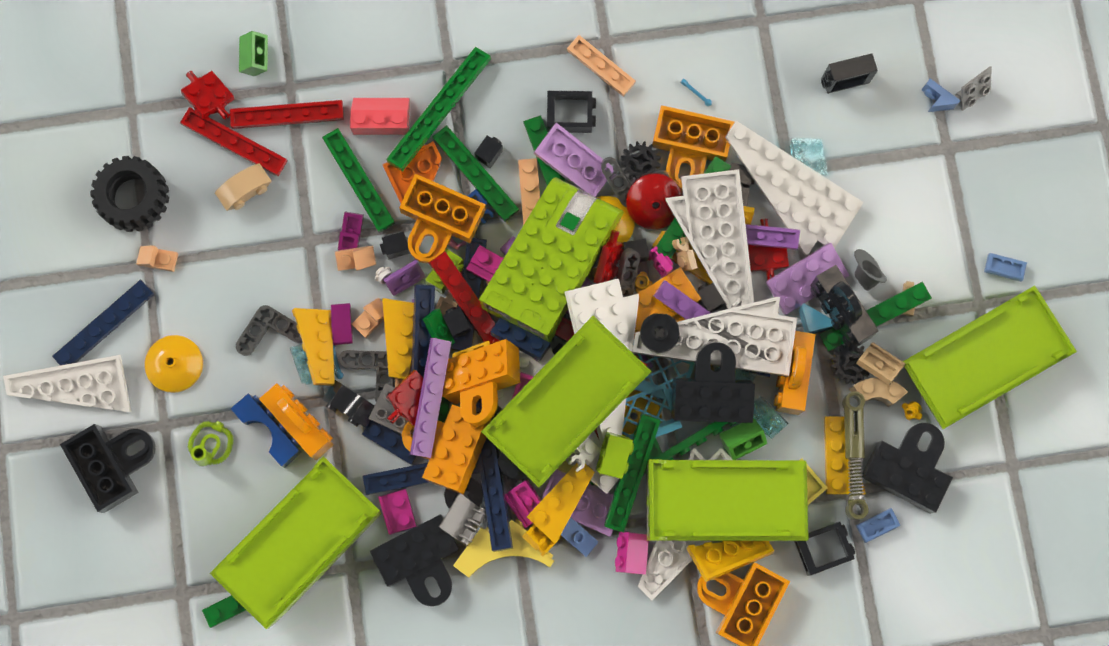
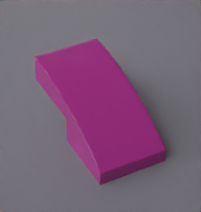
M344 212L338 250L358 248L364 214Z
M350 303L331 305L333 345L353 344Z

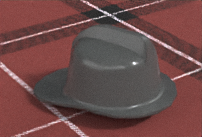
M857 249L854 252L858 263L855 277L865 290L869 291L879 282L885 283L887 281L877 262L868 252L862 249Z

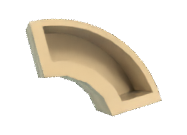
M259 163L240 171L228 179L216 190L215 195L226 211L238 210L250 198L257 194L265 193L272 181Z
M879 378L865 379L849 388L851 392L861 393L865 398V402L877 400L883 402L888 407L908 393L900 384L892 381L888 385Z

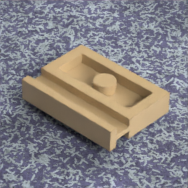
M873 342L856 363L888 385L892 383L905 365L904 362Z

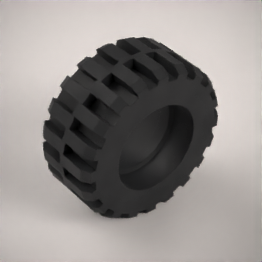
M122 156V160L114 158L112 159L113 163H105L103 165L104 169L101 172L97 171L95 174L97 179L93 180L91 184L94 190L90 191V195L94 199L92 204L97 209L96 212L110 225L119 230L124 229L126 232H133V229L143 231L144 226L152 227L154 220L159 221L162 218L160 216L161 212H166L167 207L165 203H169V196L167 195L169 188L166 185L165 178L150 162L142 160L140 157L134 156L131 159L129 156ZM128 180H142L146 185V193L140 204L131 209L118 208L115 204V195L118 188Z

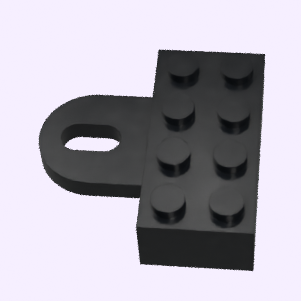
M837 265L815 277L810 285L811 293L820 300L823 312L829 314L832 319V326L836 331L839 330L843 336L841 339L846 347H850L853 350L870 340L879 331Z
M709 342L703 345L696 355L695 378H673L671 417L674 420L753 423L755 383L751 380H735L736 357L729 346L721 342ZM715 350L721 352V366L717 371H713L710 368L711 353Z
M919 423L912 426L906 432L898 449L884 441L878 442L863 470L862 478L930 514L936 513L953 477L935 468L945 445L942 432L930 423ZM928 432L931 435V441L926 451H920L918 449V442L922 434Z
M96 424L60 444L96 511L100 513L109 511L139 493L129 475L147 465L155 454V442L146 431L129 429L109 440L103 428ZM143 440L145 443L144 449L133 456H129L127 448L135 442Z
M441 514L370 550L386 586L390 587L406 578L415 598L426 606H438L444 603L451 595L452 580L442 559L459 551L454 538L439 527L444 519ZM428 577H434L441 590L440 595L436 598L430 595L425 585V580Z

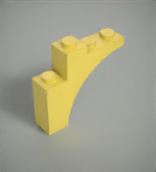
M511 519L509 525L513 549L493 552L489 528L483 529L481 527L472 539V543L468 544L453 566L470 578L480 567L499 558L510 556L527 557L551 567L554 563L552 559L554 555L547 552L542 557V553L538 549L535 550L522 537L527 532L522 522L518 519L514 522Z

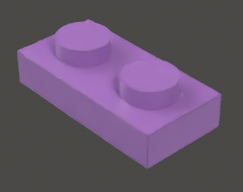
M414 260L383 280L392 295L395 296L426 276L417 260Z

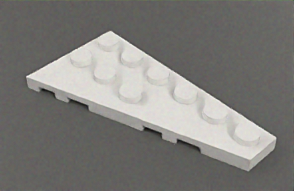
M121 355L3 376L6 394L9 396L131 412Z

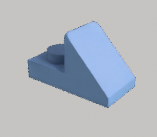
M931 78L922 88V91L928 98L936 100L928 112L952 110L961 101Z

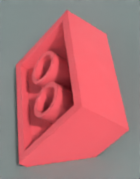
M353 98L350 128L353 135H406L409 131L410 98Z

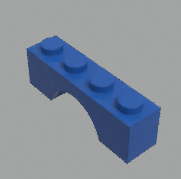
M248 393L231 410L245 425L262 423L269 428L272 434V445L269 453L281 467L285 468L302 453L299 449L301 446L294 438L290 439L286 433L288 431L281 423L278 425L273 420L275 417L268 409L266 411L261 406L263 403L259 400V397Z

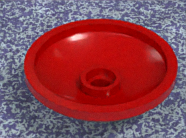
M652 173L640 177L631 185L626 197V206L630 217L639 226L653 230L662 229L669 226L675 218L665 198L683 195L680 187L672 178L663 174ZM654 202L659 203V206L656 208L652 205Z

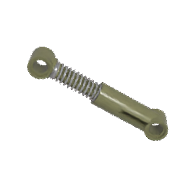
M856 391L846 395L842 401L845 426V459L849 460L848 464H850L848 465V471H850L848 472V477L850 478L848 480L850 481L848 483L850 485L848 487L850 488L848 490L850 497L845 512L851 520L863 519L867 516L869 510L864 500V495H862L864 493L862 492L864 489L862 488L864 486L862 485V479L864 478H862L863 471L861 470L863 469L861 462L865 459L863 410L865 398ZM850 398H855L857 400V407H853L850 405ZM855 504L861 508L860 515L854 514L852 510Z

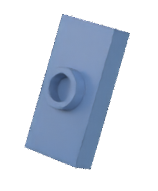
M989 253L984 272L1022 282L1027 262Z
M892 508L856 525L864 543L901 526Z
M571 517L561 533V536L585 557L598 543L593 536Z

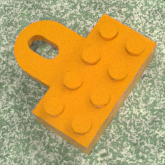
M661 105L652 145L653 148L670 151L666 171L669 177L682 190V182L678 177L681 164H689L691 167L690 175L704 174L707 160L712 161L716 156L724 162L726 161L730 144L725 137L733 126L734 121Z
M415 174L399 207L401 214L416 220L408 237L410 254L417 261L428 263L446 250L452 236L471 243L486 211V205ZM426 236H432L434 242L430 251L426 254L421 253L419 248L423 239Z
M681 267L638 293L639 302L635 333L641 330L643 321L652 314H667L673 317L676 322L686 320L653 297L664 280L696 303L700 302L701 297Z
M795 331L789 377L780 375L776 381V387H779L778 394L775 395L773 406H776V412L800 415L805 411L816 334Z
M507 339L449 358L442 397L454 404L460 403L461 416L466 422L473 426L484 425L491 420L497 410V390L520 383L519 348ZM479 399H482V410L480 414L476 415V403Z
M276 383L259 400L311 458L318 460L334 445L331 442L333 437L326 430L318 427L320 423L310 413L308 415L305 413L308 409L298 399H293L295 395L285 385L281 387Z
M452 404L445 423L437 421L431 458H425L429 462L422 478L430 483L464 495L487 438L481 431L491 420L484 425L473 426L462 418L460 407ZM407 422L402 432V441L408 451L411 450L412 433L415 425L412 426L409 422Z
M753 562L750 564L743 579L730 572L713 579L726 588L725 594L718 596L707 589V582L704 581L701 575L697 583V593L700 600L705 605L724 615L716 634L738 646H758L790 581Z

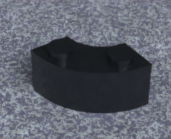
M336 380L335 384L330 386L322 400L328 403L326 405L327 408L335 413L339 410L348 416V421L356 427L360 424L366 428L371 421L369 417L375 405Z

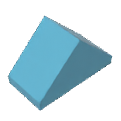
M805 303L800 306L798 311L804 332L815 334L833 328L831 318Z

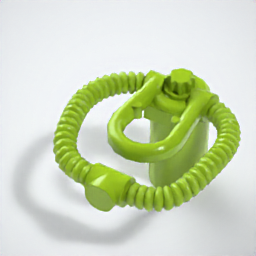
M203 421V423H200L195 428L191 437H189L187 447L197 465L202 467L208 464L217 465L229 457L234 442L233 435L219 421ZM204 427H211L213 430L222 432L228 438L227 448L218 459L213 458L220 448L221 441L215 434H207L201 440L200 445L193 447L195 438ZM209 438H214L217 442L215 448L212 449V453L207 452L204 448L205 442Z

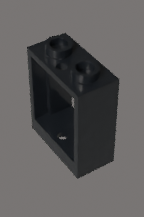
M873 53L829 64L821 78L822 87L826 88L827 94L870 83L878 71Z
M547 91V132L551 130L555 123H558L569 133H592V127H596V115H592V109H596V98H592V91ZM555 99L587 100V123L554 122Z
M836 522L808 533V537L811 538L836 529L846 557L819 567L815 566L806 541H794L807 576L855 559L853 556L855 550L853 545L848 543L846 538L848 532L844 524L841 525V522Z

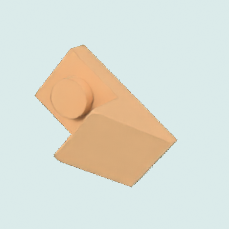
M153 245L140 246L136 265L174 272L178 253L158 249Z
M373 246L335 251L338 271L354 268L357 271L376 265Z
M379 298L364 306L363 309L365 311L351 324L365 338L384 320L383 301Z

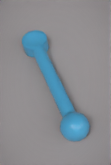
M682 79L680 81L683 86L689 88L702 99L706 106L712 105V101L706 99L694 89L687 80Z
M333 345V358L337 370L336 377L342 379L344 374L340 370L335 351L336 345Z

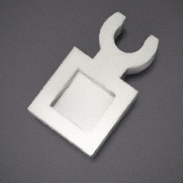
M588 437L574 451L576 455L569 459L568 464L570 465L574 461L577 462L578 468L575 471L578 472L584 468L585 464H590L601 449Z

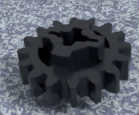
M636 141L635 146L629 144V150H623L624 155L621 156L620 160L624 162L621 163L620 167L625 168L623 170L624 174L629 173V180L635 177L636 181L644 175L657 171L656 168H660L661 164L659 161L661 156H656L658 149L653 151L652 144L647 147L645 141L642 145ZM639 159L643 160L642 165L638 164Z
M840 345L838 347L839 351L835 350L833 352L836 357L830 358V361L834 362L830 368L836 370L833 376L838 374V381L845 379V384H849L850 380H852L854 385L857 384L858 380H865L863 375L866 377L870 375L868 371L861 369L856 364L864 353V346L851 350L850 347L845 346L844 348V346ZM850 351L856 352L859 355H854ZM840 356H841V359H842V365H841V366H839ZM857 359L854 365L845 367L850 361ZM844 372H849L852 374V376L847 375Z

